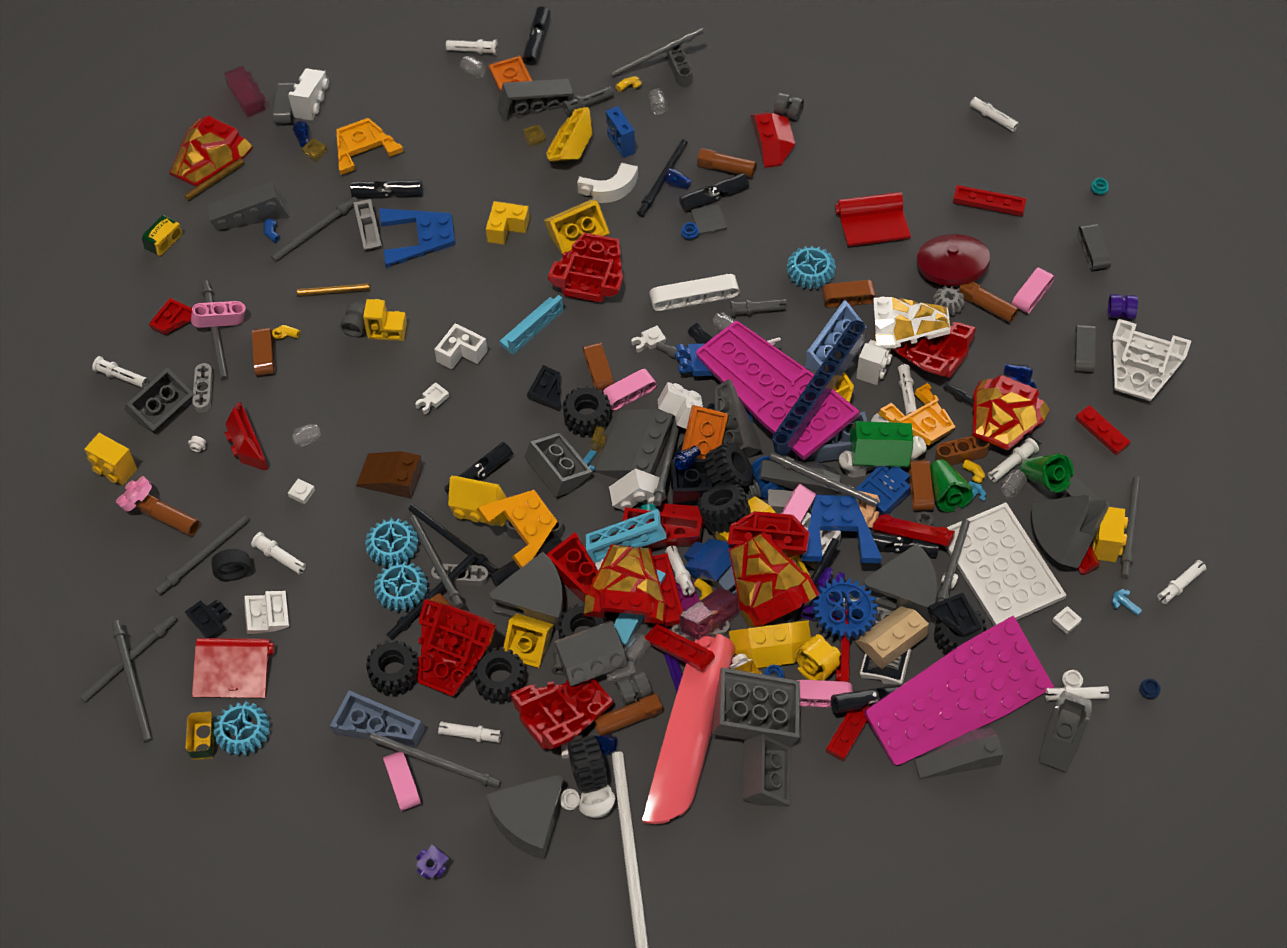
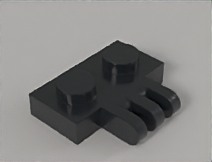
M200 600L185 611L186 616L205 638H215L225 631L221 622L230 616L229 611L225 610L226 608L221 605L219 600H215L207 607Z

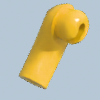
M637 76L623 79L615 87L618 92H621L631 84L634 88L639 87L641 81Z
M282 325L272 331V336L278 340L287 336L297 339L300 336V330Z
M966 459L962 468L974 473L973 481L979 484L982 483L983 478L985 479L983 469L980 465Z
M698 578L694 582V586L701 591L702 596L699 598V601L703 605H708L713 600V589L702 579Z

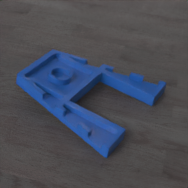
M379 209L382 227L417 222L419 245L384 250L386 268H390V265L397 262L401 264L407 262L409 258L415 256L419 258L424 256V253L433 250L436 252L455 245L451 213Z
M816 495L808 527L810 535L807 553L802 554L801 561L822 560L820 530L857 531L861 563H881L882 557L856 499L852 496Z

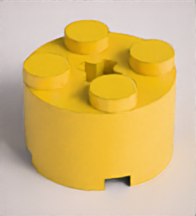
M816 634L814 637L809 638L793 654L794 663L797 661L799 665L798 671L807 680L825 681L839 667L841 653L836 647H832L821 635Z

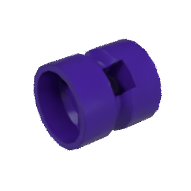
M1110 294L1108 300L1109 318H1120L1121 316L1124 319L1136 318L1138 309V298L1136 295H1126L1123 298L1120 294Z

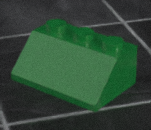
M855 421L850 429L852 466L908 468L913 446L912 423Z

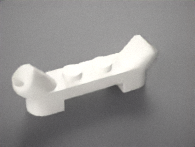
M919 436L913 437L910 461H918V457L926 452V443ZM847 450L839 456V465L849 477L865 476L866 471L877 468V466H852V455Z

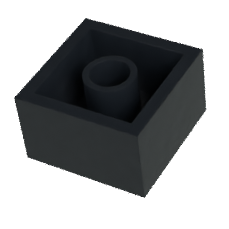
M704 459L671 460L672 503L698 504L702 494L712 488V483L705 469Z

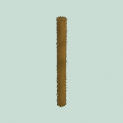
M241 158L185 194V199L189 201L244 165V161Z
M367 283L297 289V296L370 291V285Z

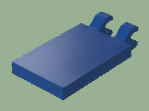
M682 344L676 346L677 352H675V356L680 361V365H678L679 373L692 372L693 376H714L697 358L696 351L704 344H688L687 347Z

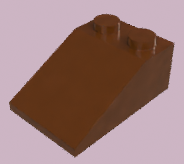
M404 451L368 453L356 486L411 499L423 468L421 455Z

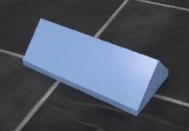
M846 300L842 302L808 349L806 368L818 370L848 325L854 320L862 321Z

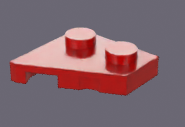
M169 298L151 320L149 326L151 329L166 335L191 321L192 308Z

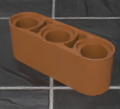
M871 280L830 283L822 287L824 304L828 308L840 307L845 300L850 306L874 303V298H877L874 283Z
M271 328L252 330L255 375L275 374Z
M602 343L583 346L584 357L594 387H597L599 391L614 384Z
M974 436L943 442L937 446L935 461L943 459L952 466L964 463L966 459L969 461L982 459L987 456L990 443Z
M929 460L910 461L909 475L913 511L933 510L934 497Z

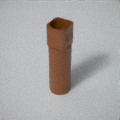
M704 148L700 149L697 157L698 167L737 175L744 173L746 177L750 178L754 177L757 166L755 161L717 153L716 151Z
M975 282L963 284L959 288L965 300L982 307L1008 323L1015 319L1019 308L983 289Z
M150 494L142 502L138 500L136 503L140 512L190 537L194 536L199 529L200 521L160 501Z
M655 693L598 716L593 722L598 735L602 737L642 720L653 718L663 713V707Z

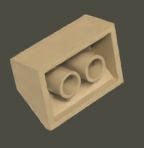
M900 606L873 626L870 631H866L864 636L858 637L855 643L883 669L928 635L929 623L916 610Z

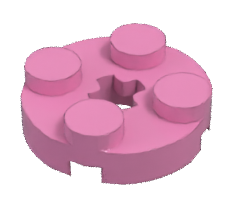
M144 476L140 477L136 482L131 480L125 486L126 491L124 494L117 498L116 503L125 512L136 507L134 503L138 500L142 502L152 488L151 482Z

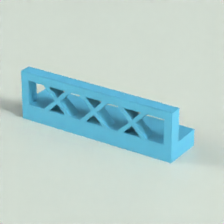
M560 295L554 299L549 297L500 340V346L514 355L564 311L563 298Z
M656 509L586 534L587 553L593 562L596 563L605 558L611 544L643 547L666 539V532L660 523V512ZM654 518L653 522L646 524L649 519ZM636 525L633 529L628 530L630 526ZM618 531L616 535L610 536L613 532ZM601 537L597 542L592 543L593 539Z

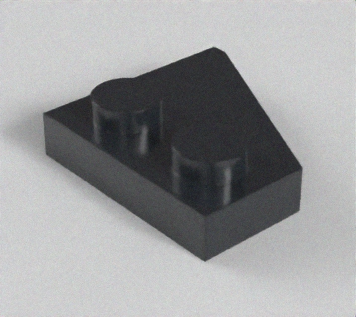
M543 365L530 387L527 397L560 411V372Z
M963 592L929 605L927 608L930 613L961 637L977 632L982 628Z

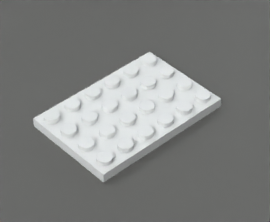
M1007 503L967 519L970 521L957 568L994 626L1013 615L1018 620L1066 599V593ZM962 521L947 527L949 530L955 531L954 539L950 545H944L950 556L952 555Z

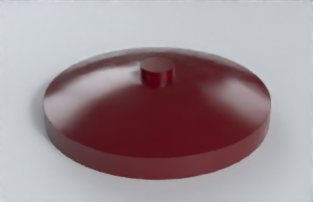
M961 234L935 237L924 243L917 253L919 272L926 279L942 285H963L973 282L986 273L990 264L988 248L981 241Z

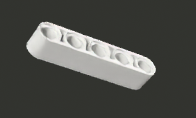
M725 274L655 287L650 290L649 295L653 309L655 311H663L733 298L740 291L735 275Z

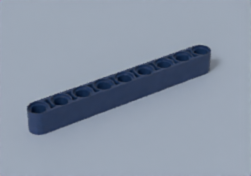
M854 320L848 325L773 435L775 453L781 456L787 455L794 447L865 342L866 331L864 322Z

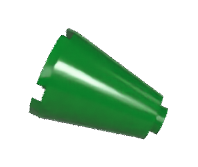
M1060 453L1025 459L1020 468L1022 476L1052 492L1066 490L1071 484L1069 482L1070 477L1074 475L1071 459Z
M946 460L934 461L930 466L935 500L939 509L944 512L955 511L954 508L959 506L960 508L965 507L973 497L971 485Z

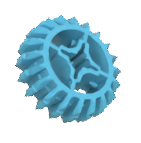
M813 245L810 248L804 246L803 250L798 248L797 252H793L789 257L787 274L788 277H791V282H795L796 287L802 285L803 289L809 287L811 290L812 287H815L818 290L819 286L823 287L826 283L830 284L831 279H833L836 270L835 261L831 253H827L826 249L821 250L820 246L818 248H814Z
M391 517L388 522L384 519L382 524L376 522V528L370 527V533H367V540H365L366 551L372 561L375 560L377 565L382 563L385 568L388 564L394 566L396 561L399 565H402L401 562L406 561L408 564V558L414 557V552H417L419 544L418 536L413 526L408 525L407 521L401 522L400 518L394 521Z
M396 561L395 566L389 564V569L382 568V574H377L378 580L374 582V592L377 600L381 602L383 607L387 606L389 611L394 608L398 613L400 609H403L406 613L408 607L413 609L414 604L417 605L425 597V593L428 591V582L425 573L421 572L419 566L415 568L413 563L407 565L406 561L399 565V562ZM406 577L413 579L416 583L412 582V580H407ZM386 591L396 594V597L388 594Z
M237 701L236 707L229 704L228 711L222 709L223 716L217 715L218 722L214 723L215 730H213L216 737L215 740L217 744H220L221 749L226 750L229 754L234 752L238 756L240 752H243V755L246 756L249 750L254 753V748L256 746L261 748V742H266L267 740L265 735L270 733L268 729L270 723L267 720V714L263 713L262 708H257L254 703L249 706V703L245 701L243 706H241ZM248 717L256 720L257 725L249 722ZM226 732L231 733V735H235L236 739L232 740L226 736Z

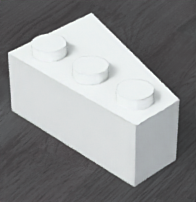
M305 69L299 78L301 82L294 85V92H289L288 96L294 118L314 120L315 115L319 112V104L324 99L325 89L329 87V79H327L325 71Z

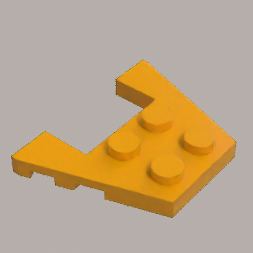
M369 118L336 129L339 171L341 175L355 170V165L350 158L353 155L383 145L389 157L403 152L402 145L397 144L390 135L387 136Z
M928 383L917 388L914 393L925 404L921 408L905 416L890 403L881 408L878 413L889 422L912 423L913 436L921 437L928 446L952 433L955 429V425L945 409H941L939 406V399L931 393V386Z
M535 490L488 503L476 509L486 523L503 512L527 544V546L512 556L519 568H522L534 558L557 523V520Z

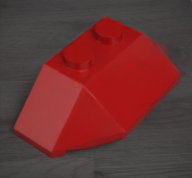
M770 112L750 114L764 168L782 166L784 160L795 146L788 117Z
M238 402L225 423L228 431L224 433L228 443H233V446H230L234 457L238 456L243 464L264 471L268 470L264 455L242 403Z
M754 511L730 525L727 544L732 547L765 532L783 549L782 552L790 558L807 553L810 533L792 514Z

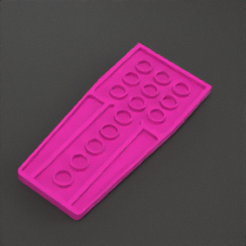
M734 321L696 351L697 358L721 383L728 379L732 381L743 405L773 435L814 376L812 372L738 321ZM832 389L791 450L801 459L805 460L860 416V411Z
M1013 615L959 645L866 709L864 714L889 760L896 766L1007 715L1045 693L1046 688H1054Z

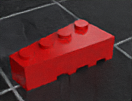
M625 507L622 521L651 511ZM660 512V523L666 532V539L643 546L642 548L658 549L669 546H692L695 542H700L702 518ZM654 518L649 519L646 524L653 522ZM636 525L630 526L628 530L633 529Z

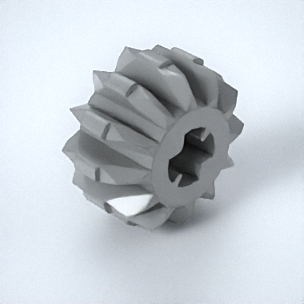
M944 286L943 289L938 288L937 293L934 295V305L947 307L952 317L955 313L959 314L964 307L963 293H960L959 289L954 290L953 286L950 288Z

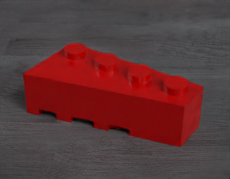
M574 532L546 555L555 565L560 580L585 603L586 594L598 570L593 560L587 554L584 545L581 544L578 535Z

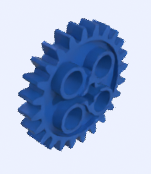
M840 577L839 583L835 579H832L831 585L825 582L824 588L819 587L818 591L820 594L813 600L812 606L814 608L812 613L816 614L814 621H820L818 627L824 626V633L831 631L832 638L835 634H838L839 640L846 636L849 641L851 635L858 639L859 633L864 636L866 630L870 631L872 625L875 624V618L878 614L875 611L878 604H874L876 597H869L872 591L868 590L865 592L866 585L864 584L859 587L858 580L852 584L851 578L844 582L843 578ZM850 597H854L858 601H852ZM834 598L838 602H832L830 599ZM845 610L848 611L846 614L848 625L845 623ZM856 615L860 619H854L852 616ZM832 617H838L840 620H834Z

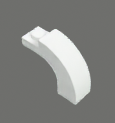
M621 163L617 174L611 179L604 181L579 177L578 193L593 196V200H597L598 203L617 201L628 195L635 187L638 180V166Z

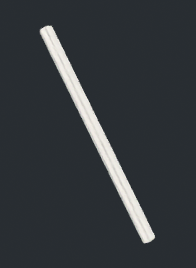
M622 752L612 753L635 943L636 948H648L624 757Z

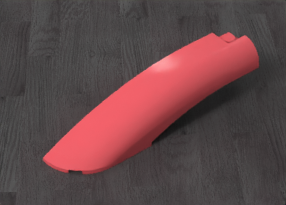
M717 633L716 638L701 634L696 635L694 643L712 651L715 658L703 671L686 663L657 762L643 823L661 824L669 822L670 819L683 815L693 802L712 735L713 710L720 669H730L735 655L734 643L721 634Z

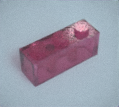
M241 66L224 73L229 89L247 118L266 110L264 105L266 103L263 93H259V87L256 82H252L253 78L249 71L246 72L244 67Z
M719 587L679 615L681 632L700 640L739 612L738 595Z

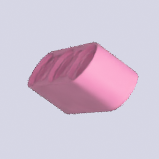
M1038 267L1015 295L1012 305L1029 314L1049 289L1055 276Z
M239 301L198 303L192 307L191 323L195 327L200 328L240 325L244 321L245 305Z
M641 369L610 385L603 391L604 395L608 396L611 410L614 411L653 391L657 386V382L647 369Z
M799 483L781 514H792L801 522L816 493Z
M797 680L800 681V706L831 708L830 699L832 695L853 692V685L848 682Z
M396 752L383 757L400 810L403 811L420 805L421 802L404 753Z

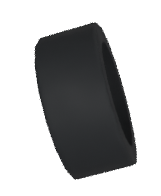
M227 549L216 553L212 557L213 575L219 580H239L250 572L249 555L243 550Z

